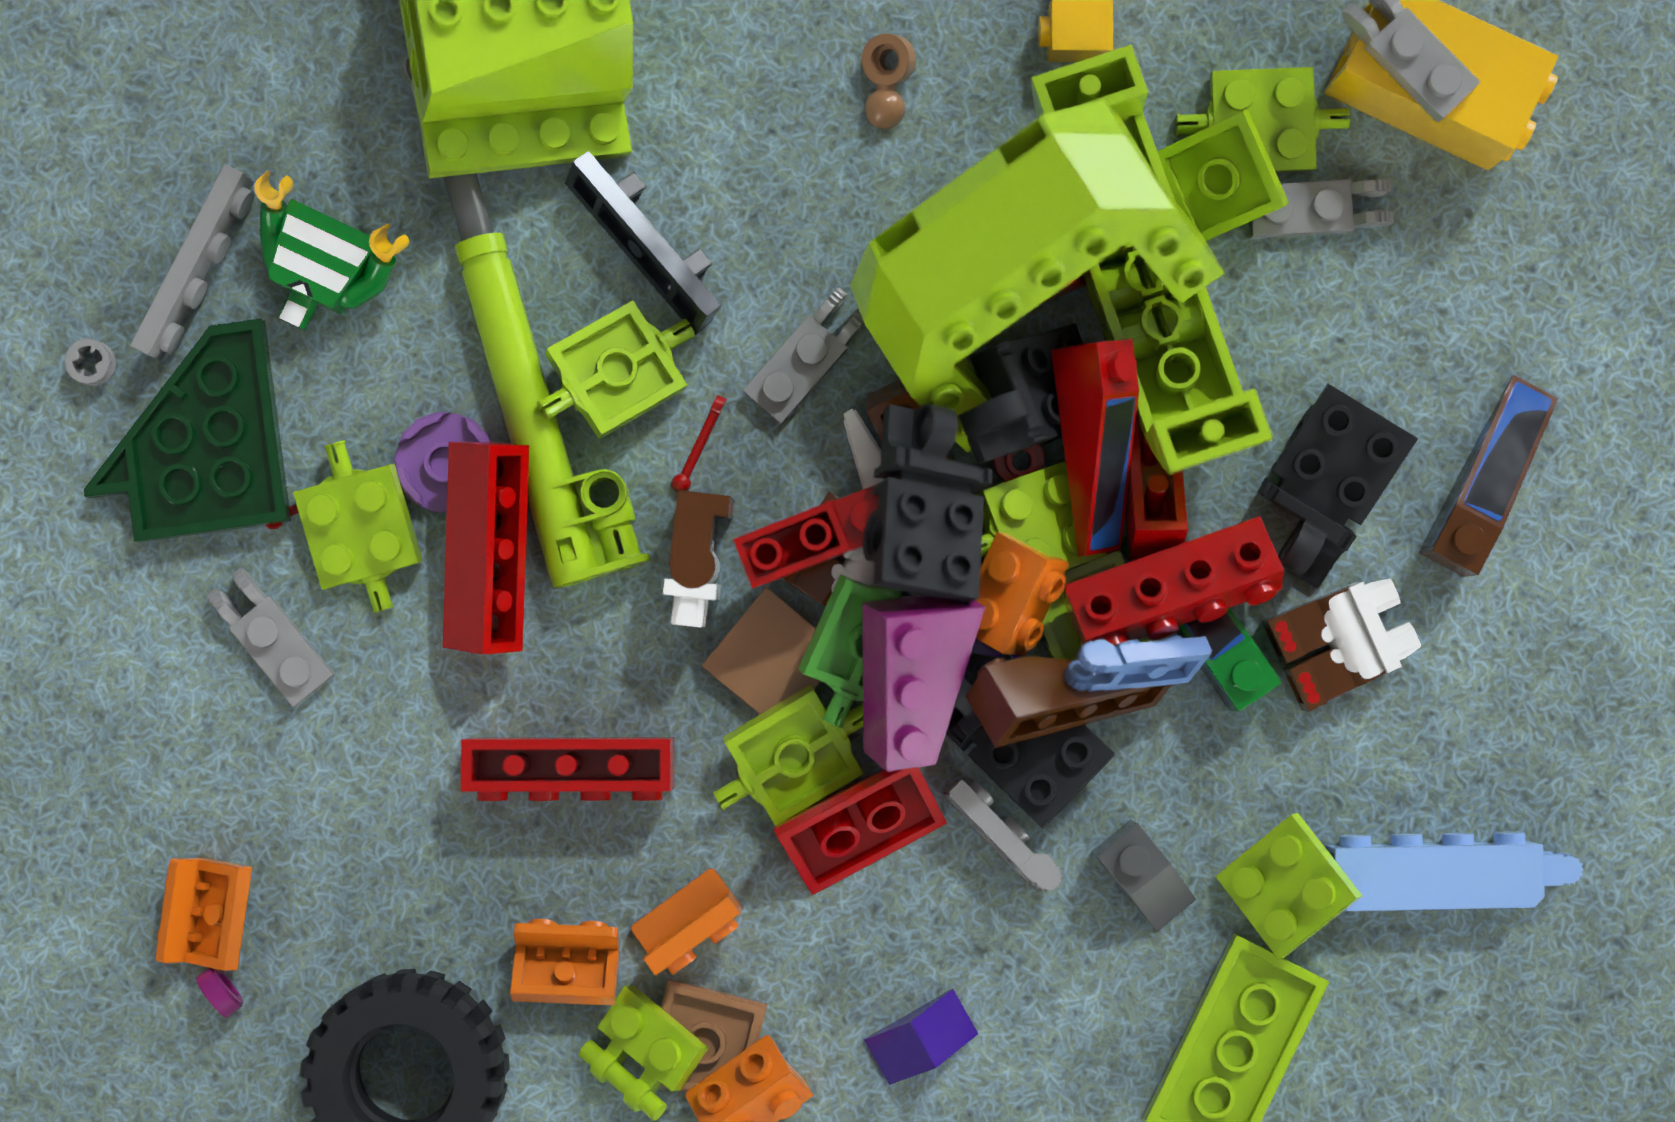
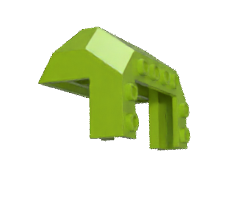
M1100 100L1041 115L868 243L850 287L866 327L910 396L920 406L931 404L953 409L958 420L955 441L968 453L971 447L958 415L991 400L992 397L984 377L978 378L974 366L965 357L1128 241L1133 245L1180 304L1225 273L1204 237L1154 175L1121 117L1105 100Z

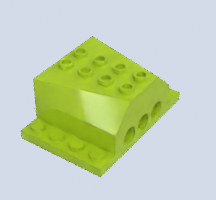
M399 0L428 178L573 163V161L587 151L596 160L629 156L632 153L624 101L633 89V17L630 0Z

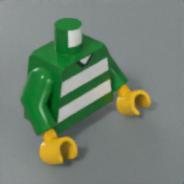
M269 170L256 180L254 185L255 194L262 202L260 207V240L263 265L268 270L269 280L290 291L277 318L306 331L318 304L341 315L346 308L356 309L385 290L396 263L395 255L405 250L409 245V238L405 234L398 237L392 245L387 239V231L391 226L390 223L374 230L371 235H368L293 199H290L287 205L282 199L292 191L294 186L292 178L287 175L280 180L279 191L275 190L269 183Z

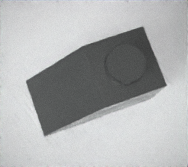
M1129 820L1092 851L1093 855L1156 931H1159L1196 900L1172 864L1140 825L1133 820Z

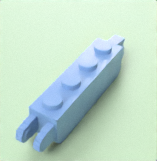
M1494 832L1493 842H1474L1473 833H1443L1442 843H1423L1421 834H1392L1391 844H1371L1370 835L1339 836L1340 845H1326L1328 852L1363 895L1346 911L1535 908L1545 897L1544 886H1563L1564 883L1565 885L1575 884L1577 880L1580 881L1579 878L1583 876L1582 871L1584 870L1581 867L1583 863L1579 862V858L1563 852L1543 851L1542 844L1525 841L1524 832Z

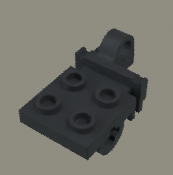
M1076 323L1009 342L1008 340L998 343L971 359L978 378L984 377L992 397L991 400L958 415L977 464L1007 454L1011 455L1037 444L1041 446L1062 438L1051 350L1084 344Z
M1329 383L1315 404L1311 405L1288 439L1284 452L1271 467L1274 473L1282 477L1279 483L1276 484L1265 477L1262 486L1258 490L1261 496L1300 519L1278 553V557L1284 569L1317 589L1338 558L1345 551H1348L1357 537L1351 529L1344 526L1347 520L1351 519L1360 526L1362 525L1418 440L1414 435Z
M892 404L884 408L881 465L874 469V477L885 480L873 487L872 495L879 496L878 508L872 512L867 521L863 536V553L867 561L874 562L873 585L971 603L979 599L984 497L972 494L992 483V469L946 460V456L951 450L957 434L958 420L953 409L925 404L916 409Z
M963 677L946 735L963 752L974 742L977 746L968 754L971 760L1044 829L1115 756V753L1086 725L995 748L965 697L972 685Z

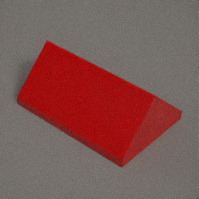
M919 767L888 772L881 768L776 825L773 830L809 891L814 895L947 824V821Z

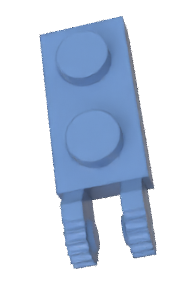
M1171 636L1162 641L1142 643L1138 640H1129L1117 646L1104 639L1095 640L1094 642L1090 640L1089 643L1085 642L1077 655L1079 660H1072L1064 670L1063 676H1065L1064 680L1067 681V685H1070L1072 689L1082 690L1083 692L1085 690H1115L1188 683L1213 651L1206 636L1193 638Z

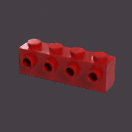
M449 442L443 648L482 655L523 651L529 445L496 442Z
M1258 516L1066 584L1064 587V601L1081 646L1085 642L1089 643L1090 640L1094 642L1100 639H1104L1114 646L1125 641L1140 640L1149 637L1150 640H1159L1176 632L1179 628L1178 626L1197 619L1200 623L1210 622L1223 616L1230 607L1245 602L1248 605H1258L1270 600L1282 588L1284 568L1261 517Z
M471 737L461 739V792H477V801L508 800V792H528L529 801L559 800L560 792H580L581 801L611 800V792L632 791V800L657 801L663 800V791H672L675 788V737Z

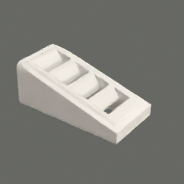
M853 409L844 413V427L862 489H865L885 480L874 477V469L881 465L882 451L858 412Z

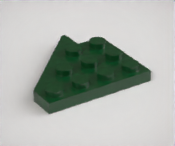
M253 319L210 325L84 488V497L87 498L128 493L134 542L141 543L291 522L266 323L264 320Z

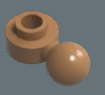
M879 34L867 42L861 57L864 73L872 82L877 84L876 90L866 100L865 115L873 126L880 129H890L899 124L904 116L905 104L902 97L896 92L897 85L904 83L912 75L916 64V55L913 46L904 37L895 34ZM891 51H894L898 56V63L894 69L890 70L885 64V59Z

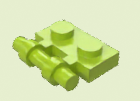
M627 985L623 987L617 996L615 1006L611 1005L597 1027L612 1040L608 1047L603 1050L593 1040H589L582 1046L578 1056L591 1066L589 1071L601 1083L608 1081L624 1095L623 1102L633 1111L638 1112L642 1110L655 1121L660 1118L667 1108V1104L655 1094L661 1083L672 1092L681 1090L708 1050V1047L637 987ZM627 1055H630L645 1068L639 1079L621 1065Z

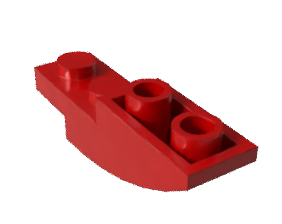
M875 485L835 501L826 502L733 539L752 589L863 548V536L867 521L872 512L878 508L879 496L872 495Z

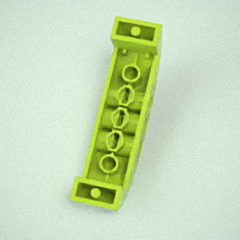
M1132 44L1031 77L1037 118L1043 114L1105 100L1121 117L1152 172L1174 199L1143 113L1149 92ZM1129 241L1083 273L1087 284L1086 288L1105 341L1133 339L1139 385L1136 420L1155 457L1169 474L1269 442L1273 439L1256 389L1243 392L1206 287L1180 304Z

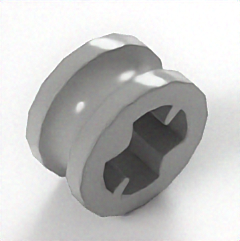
M89 338L73 343L67 350L64 360L66 371L70 377L79 383L89 386L102 385L107 382L114 374L116 367L115 355L110 347L98 340ZM89 349L91 353L95 355L101 354L102 361L95 364L97 373L91 376V372L84 369L80 371L79 364L85 361L84 352Z

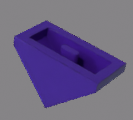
M952 988L865 1038L864 1041L887 1082L891 1085L937 1068L978 1035V1032Z

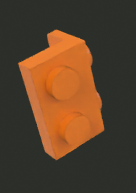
M997 532L980 568L979 599L975 601L983 605L985 609L976 639L1002 654L1026 655L1041 639L1044 631V624L1042 622L1051 603L1055 602L1064 590L1066 584V577L1064 575L1068 569L1069 562L1059 557L1047 556L1007 533Z
M172 858L169 861L165 880L161 922L157 935L156 961L162 963L186 962L222 971L238 970L252 867L206 858Z
M709 868L635 922L631 927V931L646 950L647 954L643 960L653 974L656 976L667 968L671 975H673L697 957L692 949L709 937L713 944L734 931L739 926L734 918L741 913L743 907L714 868Z
M533 919L528 923L514 924L513 936L516 946L510 988L512 1001L615 1006L620 958L618 928L609 927L606 923L600 921H584L579 925H559L549 919Z
M769 1035L762 1037L689 1089L685 1094L699 1122H778L781 1119L794 1115L804 1102L814 1096L805 1080L785 1060L775 1041Z

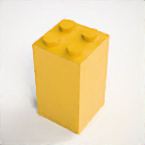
M1400 0L1403 9L1407 7L1481 82L1438 123L1365 50L1367 45L1352 32L1324 94L1487 171L1501 160L1507 162L1516 149L1522 151L1525 148L1536 126V122L1530 120V117L1537 103L1543 105L1547 101L1558 79V76L1551 73L1559 57L1558 55L1440 0ZM1370 1L1366 3L1363 10L1376 22L1381 32L1390 23Z

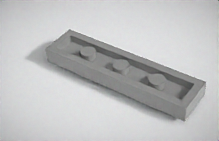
M224 164L130 345L131 347L162 361L165 353L172 354L179 346L184 335V327L180 326L187 310L189 307L192 309L197 308L202 302L208 287V283L204 281V278L212 262L220 263L229 250L231 237L227 233L235 218L242 219L252 206L254 192L250 189L254 182L244 173Z

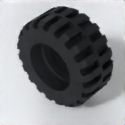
M401 969L394 974L386 975V973L373 977L355 987L331 1005L321 1016L322 1022L320 1025L312 1030L306 1046L310 1049L309 1055L301 1060L300 1077L307 1078V1087L300 1092L303 1108L313 1107L316 1117L310 1122H493L498 1114L497 1110L505 1098L508 1084L505 1083V1074L510 1070L509 1054L503 1053L502 1043L506 1038L501 1024L493 1025L488 1016L492 1009L484 999L478 1003L469 995L472 988L461 981H458L456 984L445 981V974L431 970L426 974H418L416 969ZM393 1025H410L431 1034L443 1046L452 1064L454 1083L447 1101L438 1111L423 1119H400L384 1112L370 1099L361 1080L360 1058L366 1044L376 1033Z

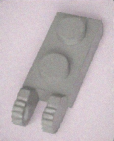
M1368 0L1390 23L1381 32L1376 22L1360 6L1358 7L1352 3L1349 4L1341 12L1342 19L1367 45L1365 50L1438 123L1481 83L1407 7L1403 9L1400 0Z
M1351 179L1281 184L1289 204L1251 221L1250 236L1251 239L1347 233L1352 232L1354 228L1391 225L1394 223L1393 212L1373 210L1353 214L1352 197L1368 196L1369 198H1376L1391 193V181L1378 179L1351 183Z
M840 287L832 292L813 317L810 314L743 389V392L780 425L786 421L848 350L846 345L865 325L861 313L858 311L849 318L846 326L837 337L823 326L825 321L833 313H836L845 302L848 294Z
M240 567L232 574V578L235 580L236 586L256 605L252 610L242 617L234 607L231 598L217 587L207 594V598L221 617L231 625L230 631L292 707H297L336 674L272 596L267 597L249 573Z
M957 779L943 791V797L1025 882H1030V886H1034L1035 890L1039 888L1040 891L1045 890V892L1049 890L1054 891V888H1059L1058 885L1062 883L1061 878L1063 877L1061 875L1062 870L1058 868L1059 865H1055V861L1048 854L1033 853L1025 845L1030 840L1028 834L1012 818L1008 817L1003 822L990 809V806L995 801L979 783L972 780L967 785L963 779Z

